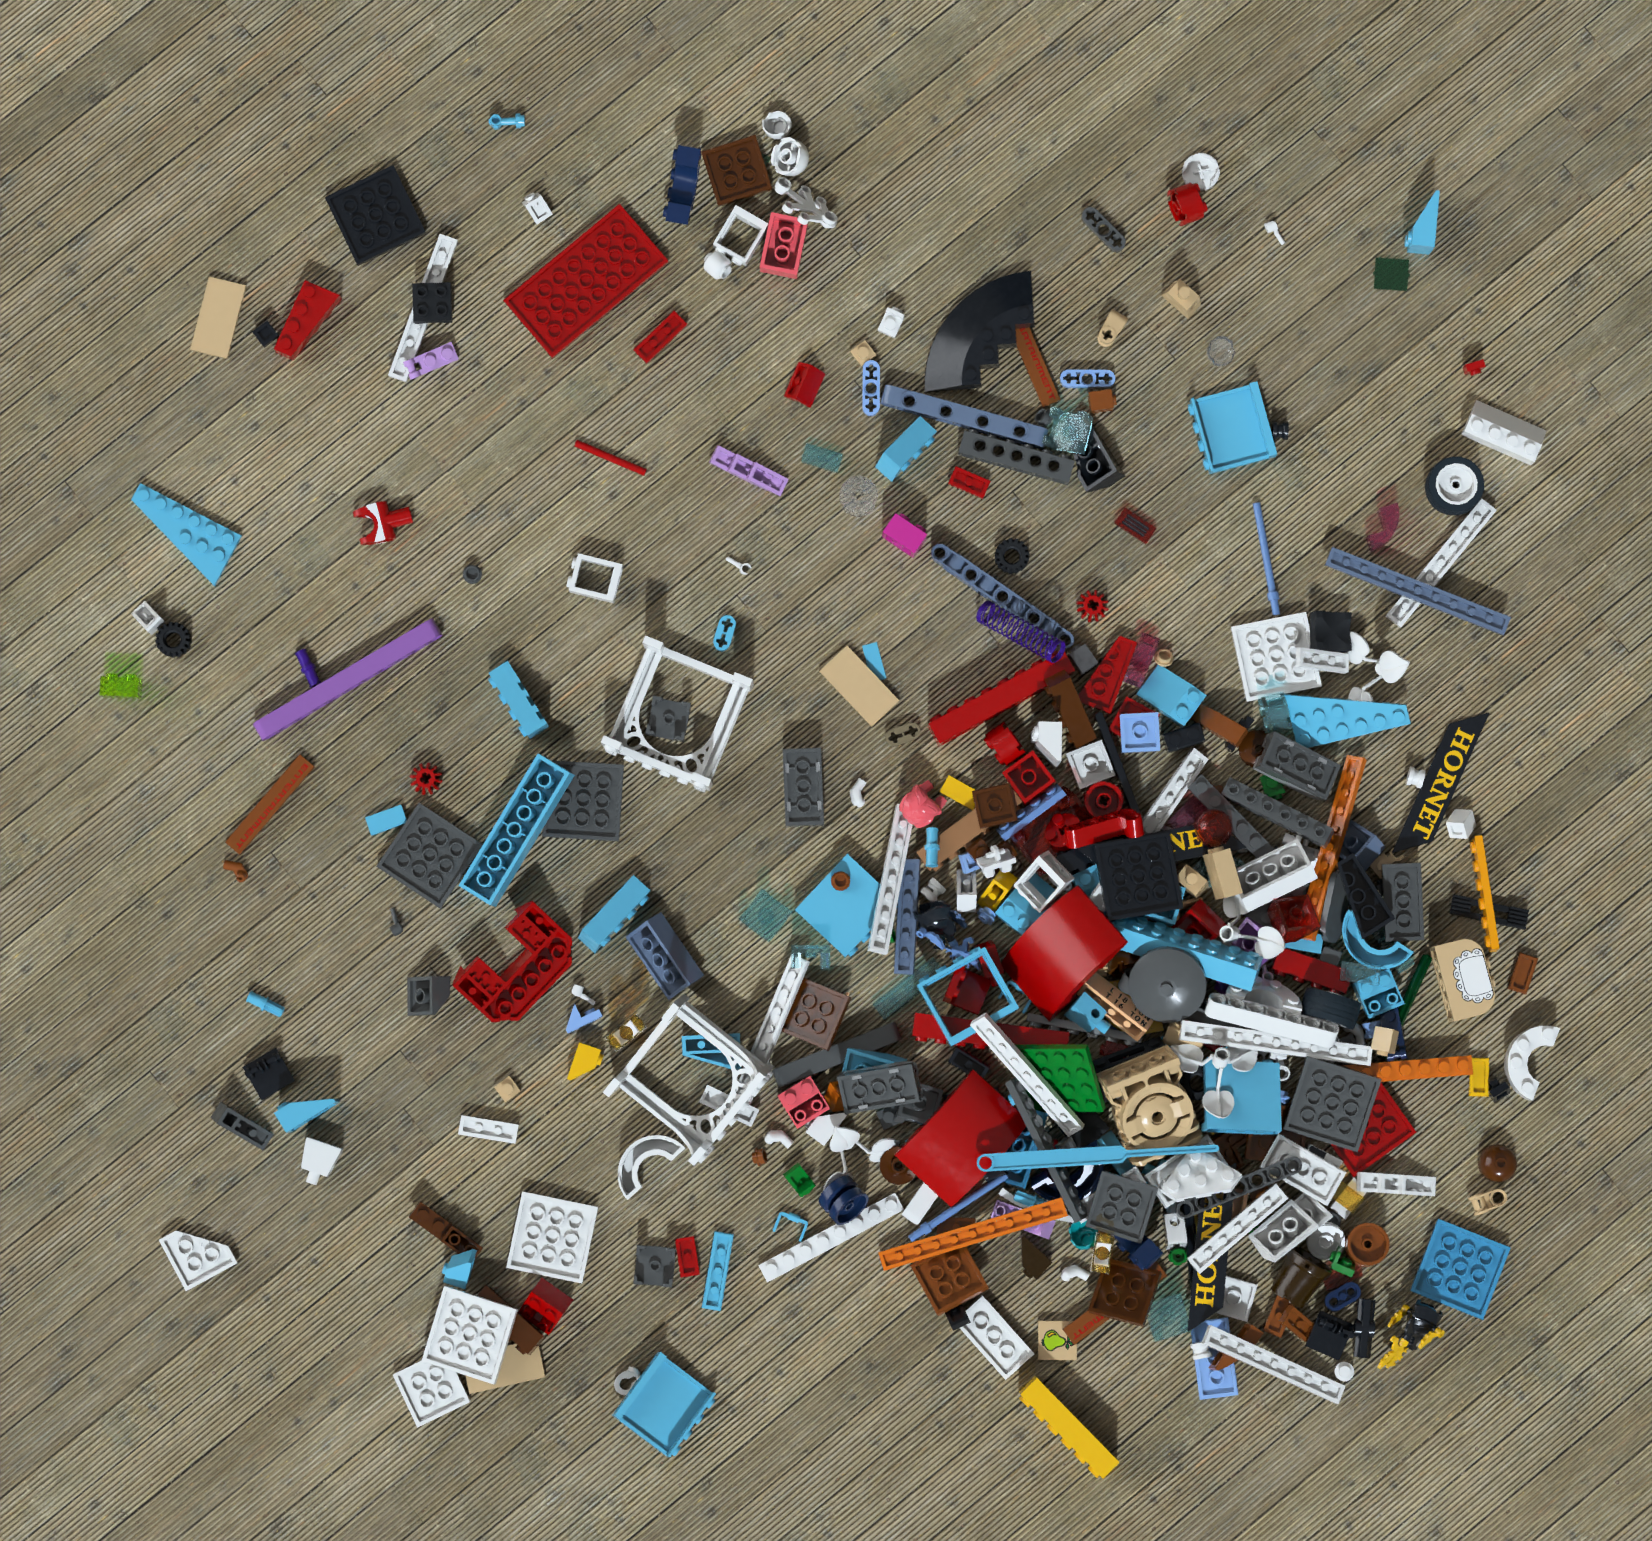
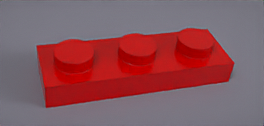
M673 311L633 351L648 364L688 324Z

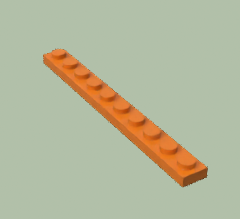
M1346 756L1327 826L1333 828L1334 834L1326 849L1320 847L1314 868L1318 879L1310 882L1295 934V937L1299 939L1316 940L1329 878L1336 870V863H1338L1367 760L1364 757Z
M1062 1197L878 1253L883 1270L886 1271L1069 1216Z

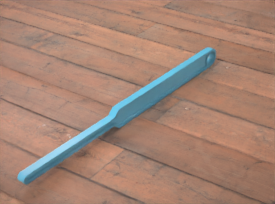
M1121 1145L992 1153L980 1155L977 1158L976 1164L978 1169L983 1172L1123 1163L1128 1157L1217 1152L1219 1146L1200 1145L1126 1150ZM984 1156L989 1157L992 1161L991 1167L988 1169H983L979 1165L980 1159Z

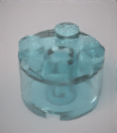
M1284 692L1258 699L1260 716L1264 715L1262 719L1265 734L1292 729V722L1289 721V708Z

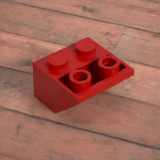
M541 1278L518 1312L541 1331L550 1335L573 1302V1299L544 1278Z

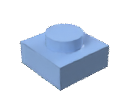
M967 852L958 855L964 874L980 869Z

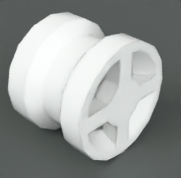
M1410 766L1405 784L1408 786L1412 784L1421 789L1426 770L1421 769L1419 771L1415 767Z
M1202 1341L1190 1344L1194 1352L1193 1360L1212 1356L1208 1346L1202 1344Z

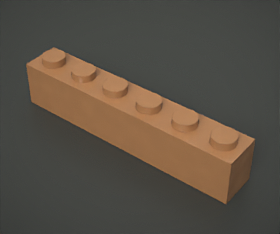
M1010 786L1015 810L1018 811L1021 809L1019 805L1022 804V801ZM976 808L938 836V845H940V850H938V867H926L929 872L931 870L938 871L944 866L942 862L948 858L951 861L960 854L958 850L962 847L967 849L974 843L973 839L980 835L982 838L990 832L989 827L980 829ZM923 847L916 852V855L926 865V850Z

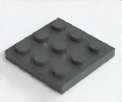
M1102 1170L1085 1226L1141 1244L1158 1187Z

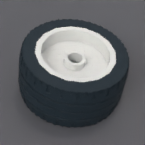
M1449 457L1439 461L1430 470L1425 482V493L1429 503L1437 511L1446 515L1467 513L1478 504L1484 492L1482 472L1475 463L1463 457Z
M1307 987L1301 1003V1014L1329 1021L1339 1027L1353 1030L1358 1020L1361 1003L1333 992Z

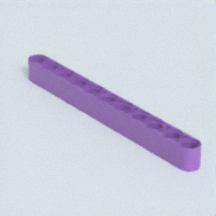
M429 619L253 723V726L262 741H265L436 641L443 634L434 619Z

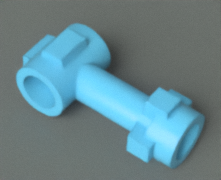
M517 113L515 117L501 118L498 114H493L489 119V125L494 130H499L502 125H516L517 129L525 126V118L520 113Z

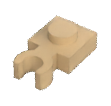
M1394 848L1389 851V856L1382 853L1369 866L1379 879H1382L1381 864H1393V862H1399L1404 858L1403 855L1399 858L1394 857L1392 852Z

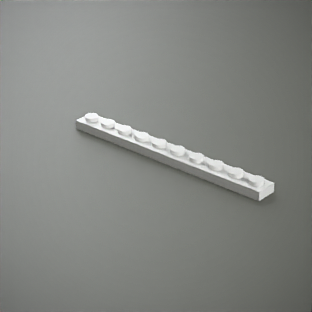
M1190 749L1142 819L1145 834L1161 830L1187 792L1188 787L1209 760L1197 749ZM1099 882L1089 898L1104 913L1105 908Z
M1181 1021L1179 1040L1298 1057L1310 1056L1327 1061L1371 1066V1046L1335 1042L1333 1047L1327 1048L1263 1031Z

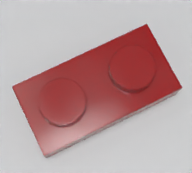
M955 466L948 485L983 499L991 481Z
M695 1237L675 1239L680 1277L700 1275Z

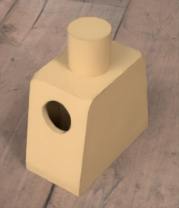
M1181 279L1174 281L1161 295L1187 319L1201 306L1200 296Z
M1180 862L1176 867L1179 886L1186 888L1185 891L1189 895L1198 899L1209 886L1208 881L1186 863Z

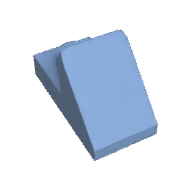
M574 1004L566 1028L567 1033L569 1034L603 1017L600 1009L595 1010V1008L584 1012L585 1016L582 1017L576 1004Z

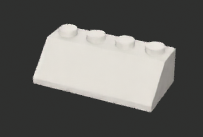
M1476 400L1461 435L1528 465H1532L1541 449L1546 430Z
M1039 721L1031 732V743H1034V748L1053 767H1058L1062 761V722Z
M1299 839L1291 841L1236 868L1243 892L1239 895L1248 912L1318 879Z

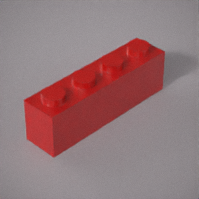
M1286 948L1274 957L1271 969L1275 971V975L1281 977L1289 975L1293 977V981L1302 984L1304 981L1311 983L1313 988L1322 990V987L1330 989L1329 992L1339 995L1341 993L1346 994L1353 971Z

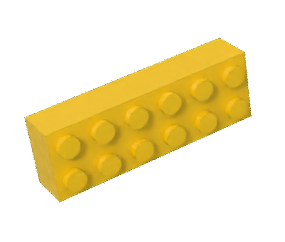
M1036 1376L1019 1391L1021 1395L1019 1399L1027 1407L1031 1405L1035 1409L1033 1413L1041 1422L1045 1419L1049 1423L1047 1428L1055 1436L1058 1433L1062 1437L1060 1441L1069 1450L1073 1448L1076 1451L1074 1455L1082 1464L1087 1462L1090 1465L1088 1469L1096 1478L1101 1476L1104 1479L1120 1463Z

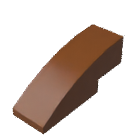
M1203 704L1199 705L1190 719L1195 723H1200L1201 727L1237 748L1248 733L1245 727Z
M1244 1324L1237 1337L1255 1345L1263 1335V1332L1252 1324ZM1218 1351L1208 1368L1219 1371L1238 1360Z

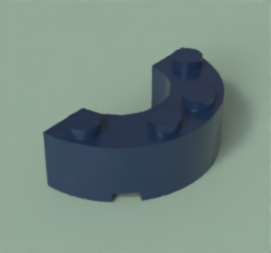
M678 145V149H674L672 160L676 161L675 168H672L671 172L673 186L668 189L667 198L670 200L668 206L665 205L663 210V217H666L665 221L689 224L691 218L690 211L693 209L698 183L701 149Z
M1095 1140L1083 1148L1100 1147V1144ZM1103 1164L1083 1165L1075 1174L1069 1176L1072 1184L1078 1190L1080 1200L1088 1197L1097 1188ZM1048 1169L1031 1178V1187L1044 1199L1050 1201L1061 1197Z
M1114 1235V1238L1118 1241L1115 1243L1122 1252L1126 1250L1129 1253L1127 1257L1142 1271L1150 1268L1164 1254L1145 1235L1141 1244Z

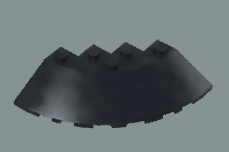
M1031 271L1013 273L988 282L969 294L951 311L937 332L930 348L925 372V392L982 388L981 369L1000 368L998 349L1017 348L1016 329L1035 327Z

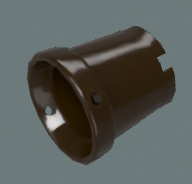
M1295 1246L1285 1254L1286 1258L1271 1286V1290L1281 1298L1288 1299L1292 1305L1303 1308L1320 1284L1327 1280L1333 1272L1323 1261L1314 1257L1306 1250Z

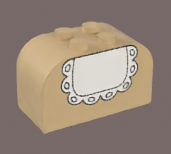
M1461 939L1430 947L1429 951L1448 1022L1482 1015L1489 1011L1495 1000L1493 987H1496L1494 977L1489 974L1488 969L1491 968L1489 958L1485 957L1481 946L1473 940Z

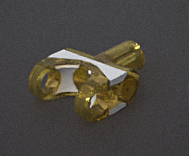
M635 1014L618 1029L609 1034L606 1039L617 1052L633 1041L647 1027L639 1016Z
M1096 1232L1094 1246L1091 1248V1272L1109 1274L1114 1235Z

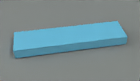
M718 1231L714 1233L702 1308L721 1311L734 1234Z

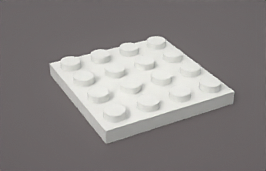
M1306 612L1231 627L1246 702L1322 687L1319 670L1296 668V648L1310 649V628Z
M522 1191L506 1268L583 1283L598 1207Z
M444 1286L422 1361L484 1382L496 1384L518 1309Z

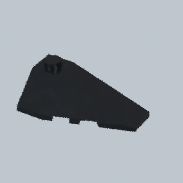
M1082 410L1067 420L1075 453L1073 454L1074 460H1076L1077 477L1085 491L1089 493L1104 489L1124 478L1125 474L1085 411Z

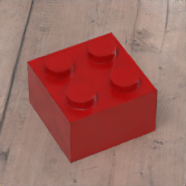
M1033 750L1002 772V775L1024 805H1027L1032 799L1038 797L1048 787L1056 783Z

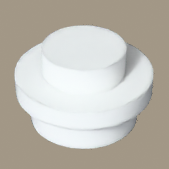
M1340 1362L1336 1365L1334 1373L1337 1379L1349 1381L1354 1375V1368L1348 1362Z

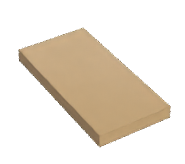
M213 277L208 278L190 348L191 351L228 359L246 285Z
M848 646L842 649L819 671L871 727L899 702L898 698Z
M517 1344L507 1345L496 1384L466 1376L469 1394L546 1377L540 1347L538 1346L531 1355L527 1353L523 1355L515 1348Z

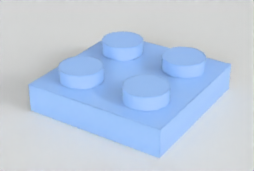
M1158 712L1119 715L1121 753L1160 751Z

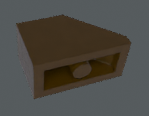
M1023 1235L1021 1237V1266L1024 1268L1022 1272L1029 1279L1034 1277L1037 1280L1052 1262Z

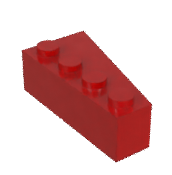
M305 280L274 347L275 352L294 361L314 333L319 330L321 324L330 316L336 305L341 302V296Z

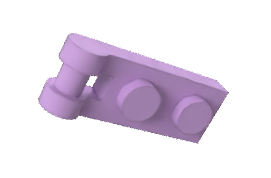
M449 342L403 362V364L408 368L410 373L408 375L410 380L454 362L459 358L452 342ZM417 362L419 363V366L421 368L418 371L414 366V364Z

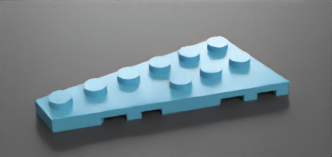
M140 483L131 500L192 564L216 586L242 536Z
M1284 694L1295 740L1307 748L1411 724L1407 704Z

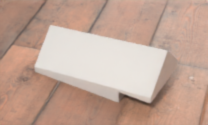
M1303 1193L1296 1200L1293 1201L1291 1199L1248 1237L1263 1259L1276 1262L1329 1221L1333 1215L1316 1199Z

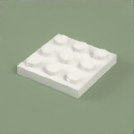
M419 1361L393 1374L417 1428L471 1402L457 1372Z

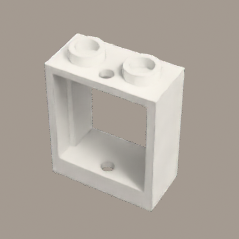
M735 205L715 239L713 248H715V251L732 258L731 261L736 265L741 266L743 264L747 266L767 232L768 223ZM736 218L760 231L745 257L721 245Z
M578 553L577 558H573L571 568L574 569L573 575L568 577L566 587H569V592L614 603L623 571V564ZM582 561L614 568L607 595L576 587Z
M1046 851L1035 859L1013 886L1021 896L1026 898L1032 908L1041 913L1054 903L1073 881L1074 877L1049 851ZM1040 867L1059 885L1047 900L1029 882V879Z

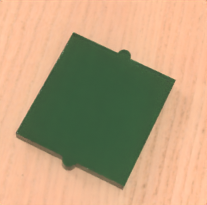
M1375 258V271L1373 272L1374 289L1407 291L1408 278L1410 277L1408 273L1409 260Z

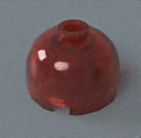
M1208 809L1196 818L1194 830L1196 838L1200 843L1208 847H1219L1231 838L1233 825L1230 817L1224 811Z

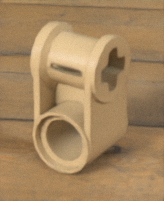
M1112 309L1097 336L1098 343L1103 347L1111 346L1129 318ZM1106 334H1109V335H1110L1109 338H1107V340H1105V339H1104V336H1105Z
M1496 1188L1468 1197L1475 1211L1474 1216L1503 1206L1507 1202L1505 1191ZM1496 1192L1502 1194V1200L1499 1203L1493 1201V1195Z

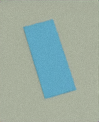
M877 642L863 645L862 648L867 667L880 680L886 679Z

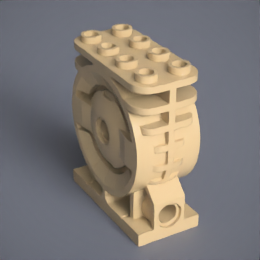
M1168 1045L1096 1074L1098 1081L1102 1085L1105 1097L1112 1104L1113 1119L1119 1131V1138L1122 1140V1147L1126 1150L1184 1147L1198 1144L1203 1138V1134L1199 1129V1122L1195 1118L1196 1113L1193 1110L1192 1102L1186 1090L1179 1083L1183 1075L1179 1066L1181 1064L1179 1057ZM1160 1093L1169 1094V1095H1171V1096L1174 1097V1098L1170 1099L1168 1096H1166V1095H1164V1094H1160ZM1155 1112H1158L1157 1116L1152 1117ZM1165 1155L1128 1157L1127 1159L1132 1165L1142 1167L1147 1162L1162 1159Z

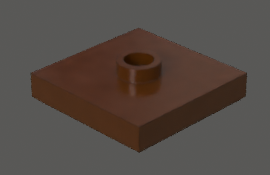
M1009 783L972 791L980 829L1018 821Z

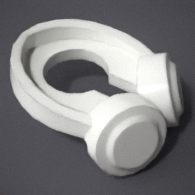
M629 1366L628 1370L619 1374L615 1379V1390L621 1395H627L641 1376V1372L637 1368ZM636 1377V1381L631 1383L629 1389L624 1390L620 1387L622 1379Z

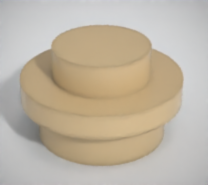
M1160 649L1155 653V662L1163 667L1170 666L1173 663L1172 652L1168 649Z

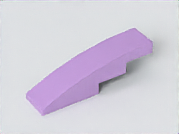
M719 445L716 446L709 461L710 464L778 496H781L789 480L759 463L752 462L739 454H734Z

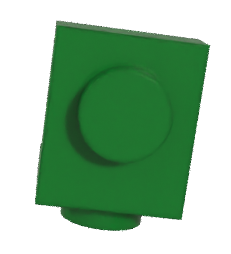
M799 1163L783 1174L800 1197L809 1194L816 1186Z

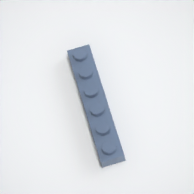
M906 859L898 897L894 974L914 975L917 920L914 918L913 911L915 910L918 914L920 859Z

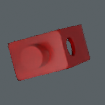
M992 940L973 946L974 949L978 946L981 949L985 947L999 973H1004L996 946ZM979 957L978 960L983 976L986 979L989 978L992 987L998 986L983 957Z

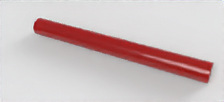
M576 440L574 447L645 476L647 472L646 468Z

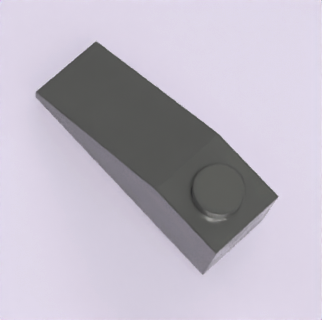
M223 1102L219 1103L210 1117L220 1126L261 1150L265 1149L274 1135Z

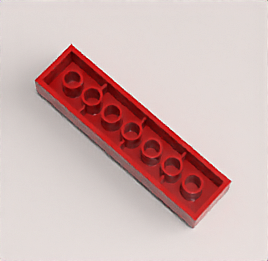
M1056 650V651H1054V652L1052 653L1051 659H1052L1054 656H1056V654L1059 652V650ZM1065 651L1061 659L1055 663L1040 659L1032 663L1031 668L1027 671L1023 668L1014 673V678L1009 680L1006 677L998 682L997 687L992 689L990 686L982 690L979 697L975 698L973 695L964 700V705L960 707L955 705L947 709V714L943 716L938 714L932 717L928 724V729L938 747L1044 691V688L1047 687L1044 679L1064 669L1069 676L1073 675L1075 669Z
M914 1013L911 1037H915V1041L920 1042L934 1039V1043L946 1045L947 1040L934 1016ZM941 1016L952 1036L969 1028L972 1022L970 1019ZM996 1023L1015 1045L1068 1044L1069 1032ZM977 1033L954 1045L965 1047L966 1044H973L972 1048L985 1049V1046H988Z

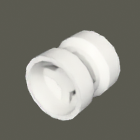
M932 877L929 880V884L923 887L920 893L930 902L937 901V897L943 894L946 889Z

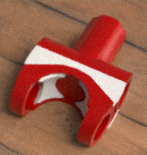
M387 501L369 504L353 512L354 518H369L374 522L373 531L366 537L359 539L361 545L392 541L396 539L395 527L413 523L410 507L389 511Z

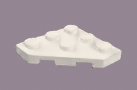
M1209 1153L1186 1154L1160 1191L1176 1202L1194 1197L1196 1199L1208 1197L1220 1192L1229 1193L1238 1184L1242 1174Z
M177 1230L159 1239L185 1291L192 1289L238 1263L230 1246Z

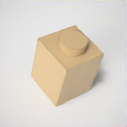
M1375 1026L1371 1049L1377 1051L1376 1054L1388 1057V1053L1395 1054L1399 1031Z

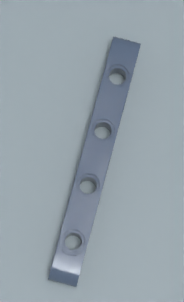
M885 385L880 404L886 407L965 429L977 430L983 434L995 435L1001 439L1013 440L1017 443L1028 444L1039 449L1044 448L1048 429L892 385ZM911 397L915 403L907 406L904 403V399ZM949 408L951 414L944 416L941 414V409ZM979 418H985L987 419L988 424L986 426H980L977 420ZM1016 428H1022L1025 434L1023 436H1017L1014 433V430Z
M944 544L933 546L931 550L932 560L948 573L987 600L995 603V605H999L1005 611L1013 613L1019 619L1023 618L1024 622L1028 621L1029 624H1033L1029 621L1028 617L1031 614L1037 615L1039 621L1033 624L1034 627L1037 626L1043 632H1048V635L1052 634L1053 638L1057 637L1060 639L1062 636H1067L1070 639V644L1066 645L1065 650L1072 647L1074 643L1073 635L1055 620ZM937 549H942L945 552V556L938 558L934 552ZM974 571L976 578L969 580L966 577V572ZM998 593H1005L1008 599L1004 602L997 599ZM1049 636L1047 641L1049 642L1052 637Z

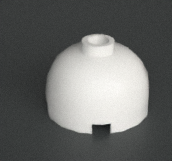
M790 137L781 139L782 142L779 145L776 144L771 154L772 166H775V171L785 176L799 175L808 165V149L799 140Z

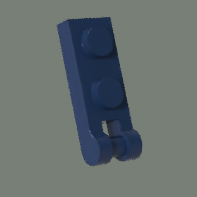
M1396 1007L1379 1014L1383 1028L1399 1031L1397 1040L1399 1050H1396L1395 1054L1388 1053V1062L1394 1061L1395 1058H1408L1399 1008Z

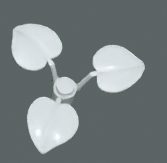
M1350 631L1352 651L1345 652L1349 654V661L1353 664H1360L1362 660L1377 663L1375 671L1379 676L1363 686L1362 690L1359 687H1353L1348 699L1374 702L1372 695L1366 689L1382 678L1388 683L1397 682L1407 670L1410 662L1393 651L1383 652L1379 659L1367 658L1366 655L1370 651L1367 641L1356 632Z
M1239 894L1223 899L1224 913L1227 917L1235 919L1231 923H1227L1228 926H1223L1220 929L1221 939L1214 940H1218L1227 946L1232 945L1230 941L1234 942L1239 938L1256 940L1255 951L1263 959H1272L1284 951V938L1273 927H1261L1258 931V937L1240 934V930L1233 925L1240 920L1241 915L1247 914L1248 911Z
M1192 1044L1171 1045L1170 1048L1179 1057L1181 1063L1179 1066L1183 1072L1194 1073L1198 1070L1199 1065L1203 1066L1212 1060L1214 1067L1219 1069L1216 1091H1207L1203 1096L1202 1104L1205 1110L1213 1116L1222 1119L1228 1117L1234 1108V1097L1229 1091H1220L1223 1069L1227 1064H1232V1067L1237 1071H1250L1256 1064L1258 1051L1220 1047L1215 1050L1214 1055L1210 1054L1207 1059L1202 1061L1204 1055L1199 1047Z
M835 1126L829 1147L833 1152H840L843 1172L832 1174L827 1179L823 1191L831 1182L839 1177L848 1175L853 1179V1176L847 1173L844 1150L851 1149L856 1143L867 1154H870V1161L880 1162L882 1155L890 1148L899 1146L900 1141L893 1138H884L877 1141L869 1150L858 1141L860 1139L858 1131L847 1127Z

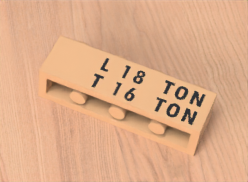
M1097 972L1077 992V995L1080 996L1085 991L1107 1011L1106 1018L1137 1042L1154 1021L1142 1014L1136 1008L1132 999Z

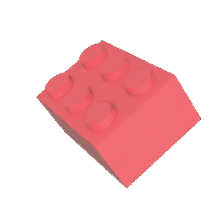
M771 212L760 263V272L797 279L808 224L803 225L799 223L798 217Z

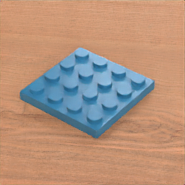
M1437 1219L1410 1291L1483 1320L1511 1247Z

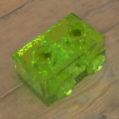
M106 673V676H100L99 695L103 698L141 699L143 680L137 678L135 674H125V677H118V674Z

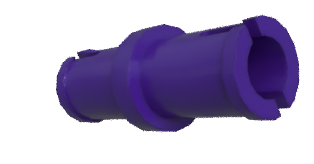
M306 649L297 651L295 656L301 665V672L305 674L310 688H313L321 683L315 671L316 666L311 662Z

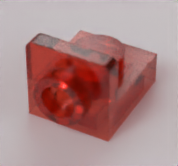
M1106 1040L1105 1044H1101L1099 1055L1104 1057L1129 1046Z

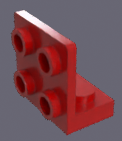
M965 966L954 971L943 1001L978 1015L991 982L988 978L986 979L964 969Z

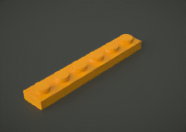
M1479 835L1474 836L1472 842H1470V851L1474 853L1473 871L1477 872L1478 877L1475 880L1476 890L1480 891L1481 897L1478 899L1479 909L1483 910L1481 925L1486 930V936H1484L1485 947H1488L1489 952H1497L1499 941L1483 836Z

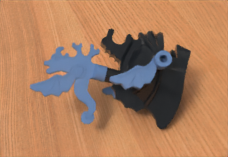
M938 900L919 905L921 915H918L915 910L913 911L915 920L919 922L918 927L920 929L916 932L919 938L927 937L932 943L936 944L933 947L934 949H946V953L951 952L952 955L949 956L952 958L951 960H954L955 957L963 956V958L971 955L967 951L969 949L968 942L972 944L974 939L972 937L965 938L963 944L958 945L954 937L957 931L954 921L964 929L967 927V924L960 913L951 910L949 903ZM946 939H947L948 944L950 945V947L946 946V944H945V943H946ZM978 959L965 966L968 969L972 964L978 970L981 969Z

